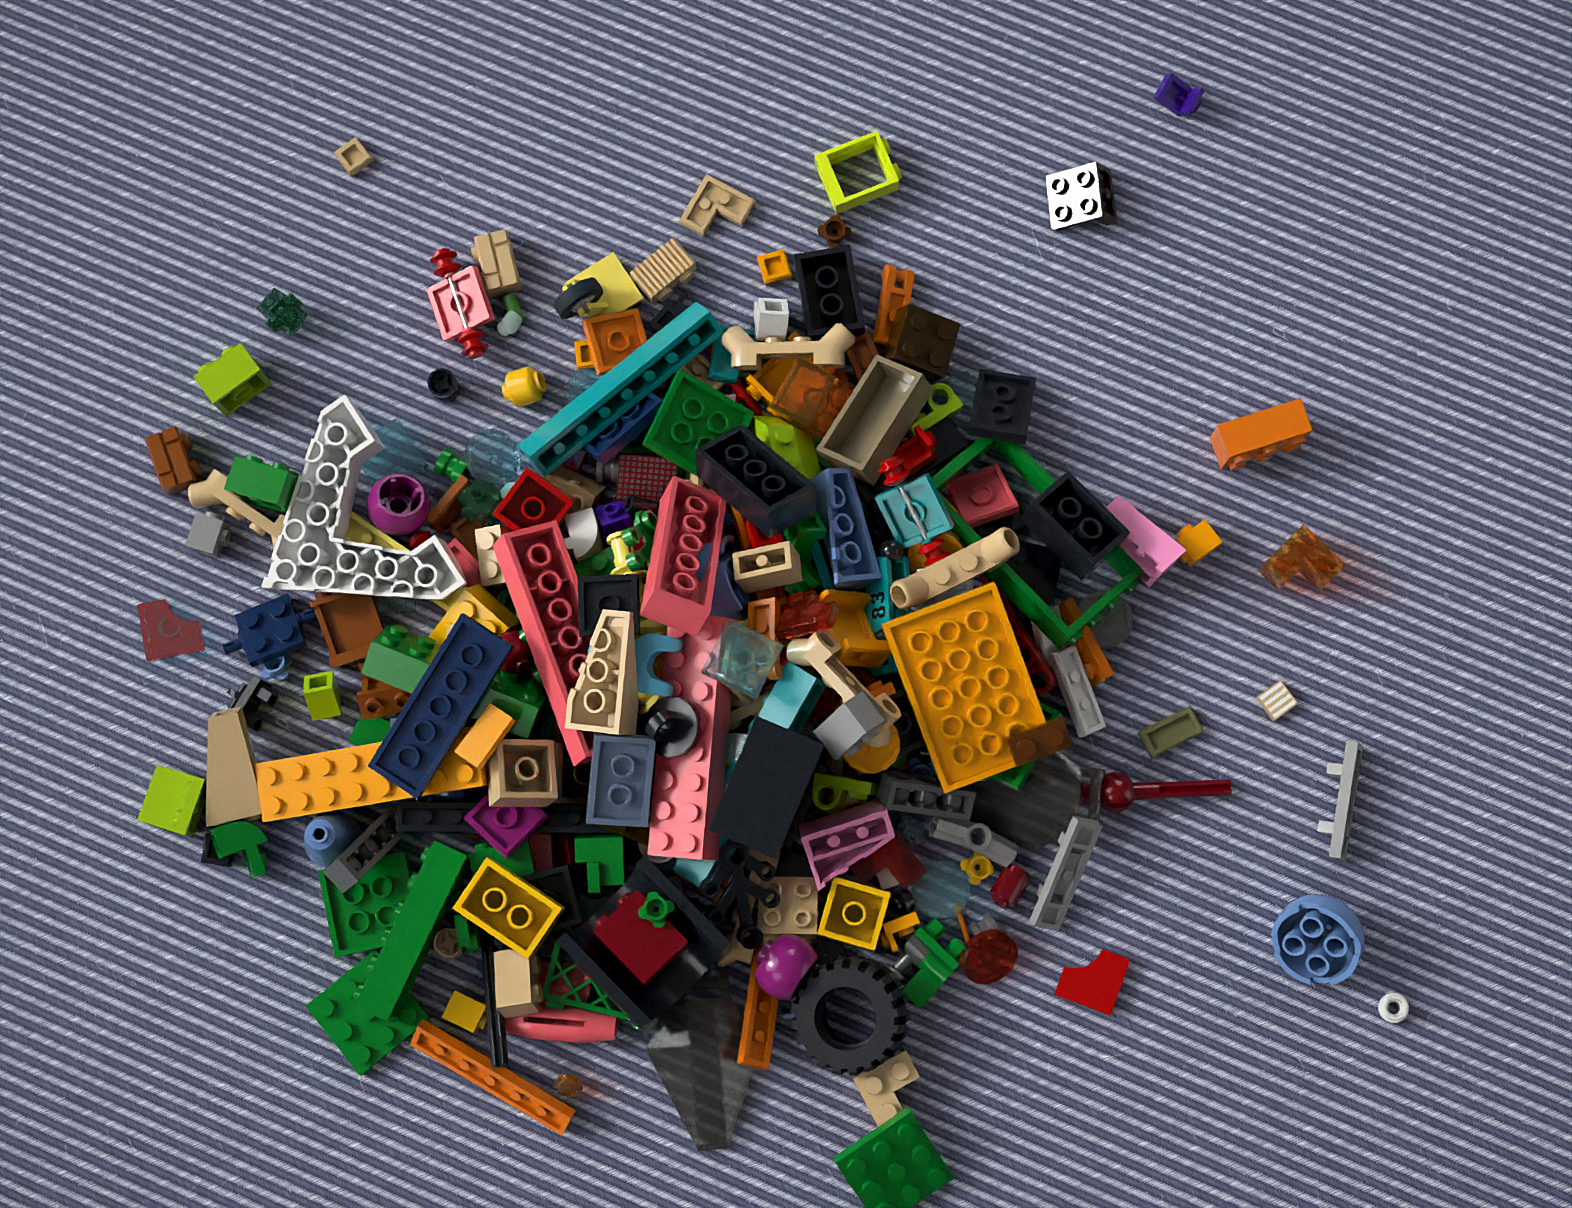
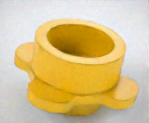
M973 852V856L963 859L960 862L961 870L967 873L969 882L973 885L980 884L981 879L987 878L994 872V866L989 859L976 852ZM977 864L979 865L978 870L975 869V865Z

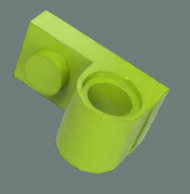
M937 383L931 386L934 391L925 403L929 414L926 415L923 412L917 416L907 432L910 438L915 436V426L919 425L925 432L945 418H952L962 411L963 403L948 385ZM941 394L946 398L947 403L937 405L933 402L932 396Z
M815 773L812 800L822 810H838L845 804L848 791H850V797L867 800L868 795L877 794L879 784ZM829 788L835 793L834 801L831 804H827L824 799L825 791Z

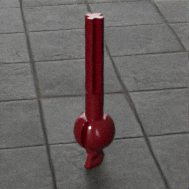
M1110 772L1100 778L1098 785L1078 782V798L1083 806L1093 801H1098L1103 809L1115 813L1127 810L1131 807L1133 800L1226 796L1232 794L1230 779L1133 783L1130 777L1124 773Z

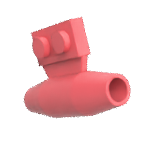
M541 961L542 971L538 974V984L541 985L542 991L550 962ZM560 963L563 970L573 965L569 963ZM557 965L553 976L560 973V970L558 969ZM578 966L566 973L574 988L589 980L588 976ZM563 975L552 981L549 994L561 997L571 991ZM592 983L576 991L584 1003L591 996ZM571 994L570 996L566 997L567 999L577 1001L574 994ZM545 999L539 1002L540 1013L504 1018L506 1033L536 1040L571 1043L616 1040L618 1030V1017L565 1004L563 1010L545 1006L547 1001Z

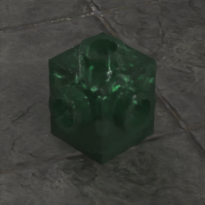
M273 288L256 308L267 319L264 324L276 334H279L281 331L288 336L297 332L303 326L304 320L308 316L301 309L303 303L291 293L287 296L276 288Z
M477 478L471 485L465 487L458 497L463 508L461 513L471 523L476 521L483 527L493 526L499 519L493 516L492 513L503 499L500 491L493 484L488 483L486 485Z

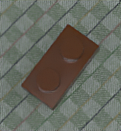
M1063 717L1055 718L1005 737L1016 767L1073 746Z

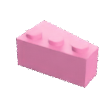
M1118 496L1106 508L1131 532L1120 547L1144 570L1139 578L1150 588L1174 566L1186 549L1137 511L1129 501Z
M879 800L798 825L818 891L825 887L826 883L839 873L842 875L849 870V866L862 857L866 858L895 837L887 809L884 808Z

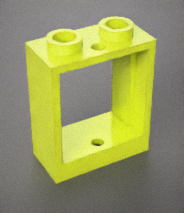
M878 131L814 155L815 167L835 214L899 189V179H902L901 172L897 163H891L888 156L891 154L889 144L886 138H880ZM873 149L887 181L845 198L831 165Z

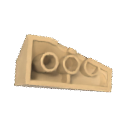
M603 609L590 641L591 648L586 661L582 662L579 668L580 676L575 688H571L567 698L565 729L616 735H636L638 688L633 612Z

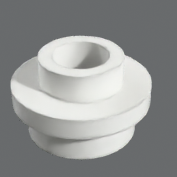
M1388 993L1380 999L1378 1011L1385 1021L1398 1023L1407 1017L1409 1005L1402 995ZM1391 1002L1396 1003L1398 1007L1397 1012L1394 1014L1388 1010V1005Z

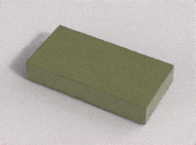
M1189 706L1139 731L1138 735L1150 758H1153L1203 733L1204 730L1192 707Z

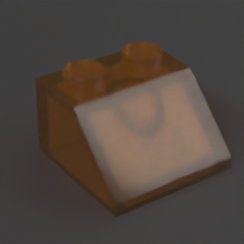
M797 357L769 407L793 426L812 435V437L822 440L853 390L837 377Z

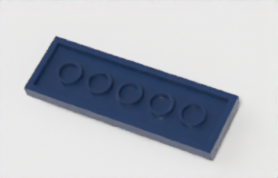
M461 613L369 762L368 767L416 799L420 798L514 645L465 613Z

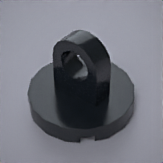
M666 697L660 699L649 708L645 716L644 735L650 736L656 741L655 752L661 756L675 758L687 755L696 747L701 737L700 713L692 703L683 698Z

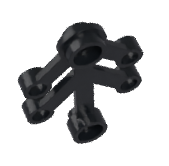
M728 839L719 850L720 864L711 878L702 880L699 888L701 893L707 898H714L719 894L720 884L730 870L732 880L716 905H711L705 910L704 916L714 926L721 924L724 921L726 911L733 900L736 899L740 927L736 933L737 941L746 949H755L761 944L763 934L752 922L748 893L758 898L767 908H775L780 902V895L774 889H765L746 878L743 866L755 871L756 875L763 881L773 879L776 870L768 861H759L749 855V848ZM737 848L736 853L733 856H729L730 852ZM769 867L768 873L762 875V870ZM710 884H714L713 889L709 892H706L707 886ZM774 894L773 899L770 902H766L767 897ZM718 911V916L715 919H711V915ZM751 930L750 935L748 937H744L745 933Z

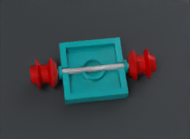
M892 456L880 463L881 468L877 473L885 474L886 480L883 482V485L894 486V488L878 494L875 500L895 540L902 545L903 549L922 541L923 544L917 553L918 555H925L927 560L923 565L930 566L950 555V551H943L941 548L945 541L943 539H934L933 536L952 529L954 523L930 474L927 473L906 482L905 480L910 471L902 470L900 466L904 458L897 460L896 456Z

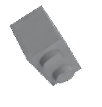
M862 691L844 702L813 732L835 760L845 754L850 758L863 748L860 742L863 741L865 744L879 733L876 728L885 719Z

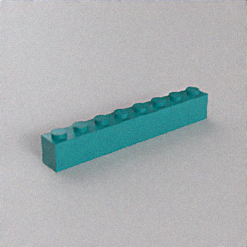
M698 302L693 303L519 443L518 447L531 464L546 477L724 333L709 310Z
M788 661L782 667V678L777 679L772 691L768 692L764 697L763 707L758 717L800 734L826 684L823 682L822 677L804 666L795 665ZM755 718L749 724L748 732L750 731ZM746 738L744 742L736 748L733 755L734 760L731 763L729 769L725 771L724 790L735 767V764L738 760V757L741 753ZM721 835L719 840V850L722 844L728 840V838L723 837ZM736 848L730 852L729 856L733 855ZM719 852L718 861L676 858L677 863L673 870L700 887L702 880L711 878L720 864ZM714 884L708 885L706 889H713Z

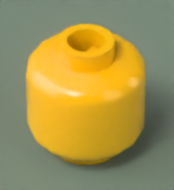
M530 366L507 373L505 384L502 385L504 398L506 401H511L516 407H524L541 401L543 392L547 390L543 374Z

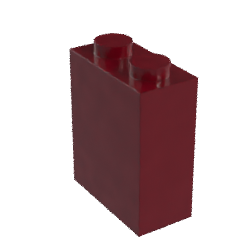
M637 889L633 894L630 892L624 894L616 903L619 907L611 915L605 913L594 924L596 929L593 933L646 988L689 944L684 936L666 918L665 925L661 928H656L653 922L639 917L638 909L644 906L647 899ZM654 907L653 911L657 913L658 910Z

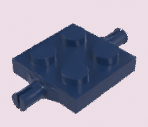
M285 594L234 615L239 629L238 638L225 644L223 643L222 646L226 655L243 649L246 652L250 665L256 667L307 646L303 635V624L318 618L314 608L298 613L289 594Z

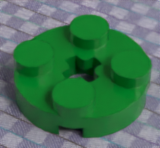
M461 894L455 895L454 905L461 896ZM457 913V915H454L459 947H463L462 954L475 953L476 950L480 949L479 926L460 913Z

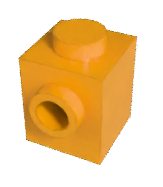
M1205 519L1194 527L1188 524L1177 533L1179 538L1176 542L1186 549L1179 560L1183 564L1187 562L1190 567L1222 544L1221 539Z

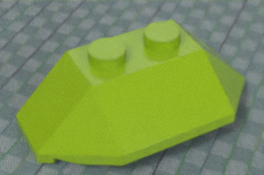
M775 416L752 417L749 423L751 432L808 480L821 473L812 435Z

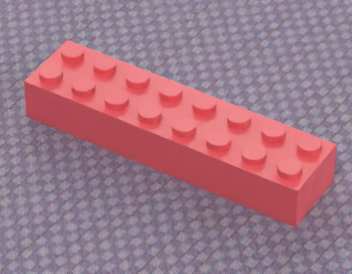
M555 520L504 533L492 547L573 766H578L591 762L594 732L565 729L567 698L571 688H575L580 676L578 671L581 663L585 662L588 656L591 638L579 637L578 577L558 523Z
M708 616L697 636L667 626V636L681 639L683 646L679 653L665 652L663 681L669 682L674 686L673 696L671 697L683 698L695 706L700 713V728L702 731L696 747L687 755L674 758L661 756L656 753L648 855L718 861L720 835L709 831L708 828L724 792L732 691L720 681L728 628L729 626H736L738 628V620Z

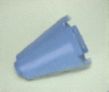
M341 811L320 813L310 821L304 833L303 842L308 857L316 865L327 868L361 834L359 824L350 815Z

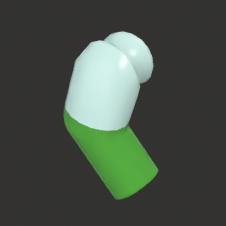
M515 294L507 295L502 299L507 310L506 315L497 325V330L502 336L514 334L523 321L524 316Z

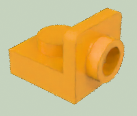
M916 912L882 924L883 932H880L879 936L885 950L890 948L892 953L899 951L893 934L898 933L899 938L916 932L914 926L920 923Z

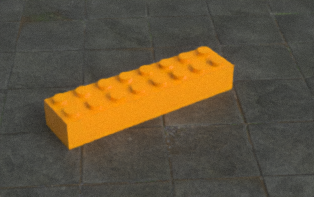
M473 726L463 728L421 797L488 786L487 762L479 770L454 752ZM382 742L254 764L263 822L415 797L368 767L369 762Z

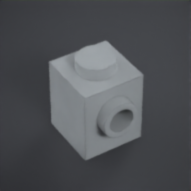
M206 511L204 516L196 513L185 546L193 552L219 559L222 548L226 547L229 543L231 535L229 531L230 526L222 521L223 517L218 514Z

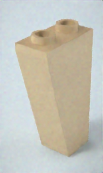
M242 706L212 713L208 719L207 827L216 825L217 828L245 818V821L248 822L262 817L254 766L257 761Z

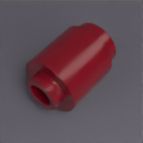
M1010 863L1008 868L1002 870L990 889L989 893L993 896L991 901L1005 910L1008 906L1014 908L1029 885L1028 879L1030 875L1022 868Z

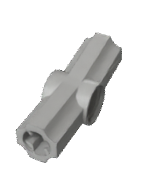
M933 816L930 820L928 827L930 837L959 845L965 849H971L1004 868H1007L1015 859L1018 845L991 831L984 824L941 816ZM975 829L977 831L978 836L976 842L973 844L970 839V834L972 830Z

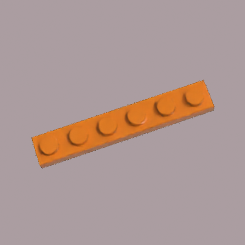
M423 1019L417 1026L410 1043L411 1046L563 1136L576 1110L519 1077L514 1072L506 1068L494 1069L489 1057L479 1053Z

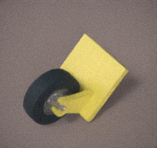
M614 252L568 280L562 287L564 292L557 297L553 306L562 319H569L577 315L591 318L626 311L644 300V297Z

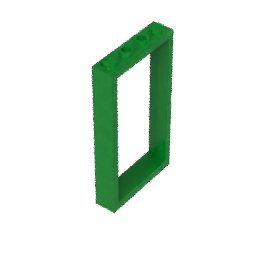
M982 437L977 439L931 478L939 493L991 448H994L1039 494L1043 493L1055 482L1018 443ZM941 497L954 523V527L950 531L960 538L963 547L965 546L966 548L981 540L982 538ZM1119 547L1105 561L1122 579L1069 627L1007 563L990 572H985V574L1060 650L1067 643L1071 646L1084 635L1081 630L1085 626H1088L1090 629L1093 628L1103 618L1100 613L1105 608L1109 612L1121 602L1122 599L1119 596L1123 592L1129 595L1140 584L1137 578L1144 570Z

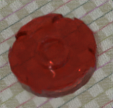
M998 929L982 931L972 937L967 943L968 947L965 953L962 951L960 956V966L967 978L974 983L986 985L994 983L1005 977L1014 967L1018 958V947L1012 937L1006 932H1000Z

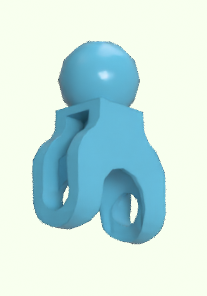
M647 633L635 641L638 692L663 697L673 696L674 686L657 678L653 672V662L662 652L679 653L683 646L681 639L656 633Z

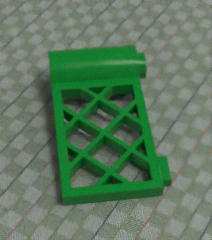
M556 940L543 988V999L547 1000L545 1006L563 1010L565 1004L629 1020L623 1012L611 1009L605 999L607 996H603L600 989L590 978L578 987H573L566 973L577 967V965L573 964L563 970L558 961L561 947ZM557 965L558 969L560 970V973L553 976ZM563 975L571 991L561 997L549 994L552 981ZM589 983L593 984L600 996L599 999L591 1004L582 1002L576 992ZM571 994H574L577 1001L567 999L566 997L570 996ZM603 1001L606 1008L596 1006L595 1004Z

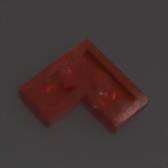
M815 590L804 593L796 592L789 596L774 631L779 641L833 628L839 613V608L835 601L819 603L820 598Z
M894 829L895 837L866 858L862 857L849 866L850 871L862 885H865L883 869L887 868L904 890L925 875L928 870Z

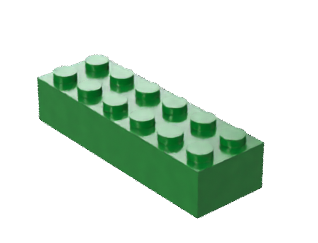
M388 625L371 641L361 673L412 693L441 645L436 644V641L430 637L411 634L403 626ZM500 669L471 717L478 720L489 703H491L516 721L508 731L509 733L528 739L542 721L549 699L545 688L540 686L536 680H526L519 677L517 673H508Z
M435 840L432 846L427 845L420 858L423 865L419 873L414 872L407 885V889H410V892L405 901L402 899L399 901L394 911V916L397 919L392 928H386L380 941L383 944L379 956L374 954L367 967V971L370 974L366 983L361 982L353 997L357 1000L354 1005L355 1007L387 1022H396L433 945L434 937L440 930L454 901V897L457 895L471 866L467 855Z

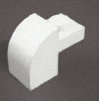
M758 298V302H754L753 310L755 322L754 340L765 342V338L777 337L782 338V342H785L789 318L787 299Z
M593 508L564 516L570 537L564 539L571 561L576 558L578 562H581L599 553L603 545V535Z

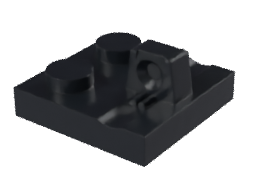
M638 574L578 577L579 637L591 638L593 636L603 609L633 612L634 635H640Z

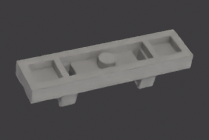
M1346 740L1343 764L1328 762L1326 774L1330 777L1341 778L1334 822L1319 820L1317 832L1332 836L1329 857L1334 861L1346 862L1363 746L1356 741Z
M1072 816L1066 833L1064 831L1061 832L1058 839L1060 844L1058 853L1045 884H1039L1036 892L1039 898L1029 920L1034 927L1059 931L1103 827L1098 821Z

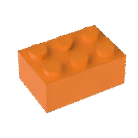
M1300 398L1218 424L1210 436V441L1220 469L1229 467L1230 471L1245 467L1247 465L1246 462L1257 459V462H1262L1274 457L1273 453L1284 450L1285 453H1290L1300 449V444L1307 441L1306 438L1313 430Z

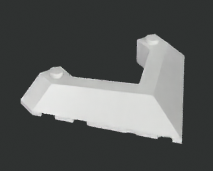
M344 394L324 408L317 421L319 426L315 437L311 439L305 457L306 464L301 478L298 477L284 518V528L281 536H278L271 557L273 561L268 576L264 577L261 587L444 600L466 585L467 582L458 560L447 543L436 535L411 552L345 540L361 466L385 449L372 426L347 395Z

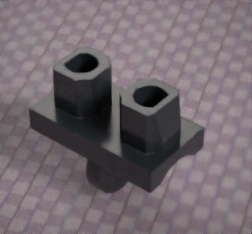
M255 675L248 685L242 683L237 692L229 688L227 693L233 696L228 708L232 709L242 706L247 728L257 732L262 726L264 718L257 715L256 711L261 703L269 708L273 707L279 695L271 689L272 685Z

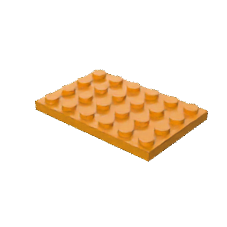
M995 582L985 584L882 623L881 626L943 792L948 793L1016 767L1005 737L1045 723L1046 720Z

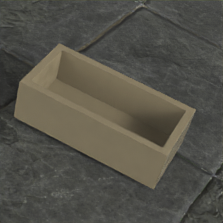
M876 354L816 451L828 466L833 468L850 467L853 477L874 486L881 473H877L881 468L880 463L893 456L934 390L922 373Z

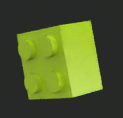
M241 343L227 347L221 353L222 356L213 363H205L198 369V373L193 376L211 402L225 417L272 384L255 359Z

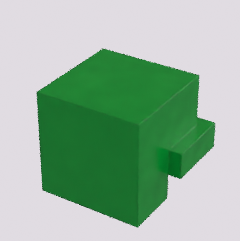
M577 835L575 837V863L587 862L588 893H600L605 885H623L627 881L626 837L621 835Z

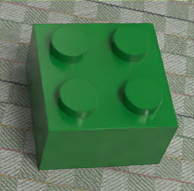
M246 455L245 459L235 456L224 490L244 502L286 514L299 474L291 471L290 467L273 462L271 466L263 463L264 460L252 455Z

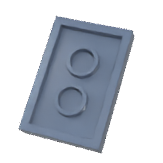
M594 732L586 813L587 824L647 827L656 741L650 736Z

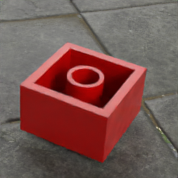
M528 466L492 515L514 531L555 520L559 524L576 500Z

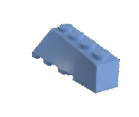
M828 468L809 479L816 485V513L819 514L827 529L823 540L834 575V585L837 590H857L881 579L882 576L851 468Z

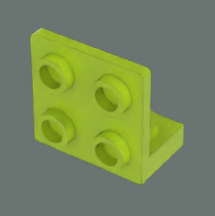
M157 765L138 820L194 838L206 804L207 780Z

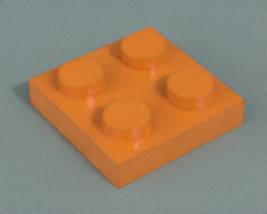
M638 308L585 318L582 321L597 376L608 373L647 341Z

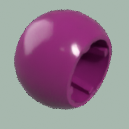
M393 473L382 477L372 486L367 497V512L370 520L379 530L388 535L404 536L417 531L425 523L430 511V498L426 488L415 477L404 473ZM391 509H400L403 513H395Z
M783 934L775 942L769 939L762 947L755 959V962L760 964L755 976L761 988L769 995L777 999L792 1000L796 996L795 993L799 985L805 982L804 978L814 970L819 959L812 945L805 939L792 934Z

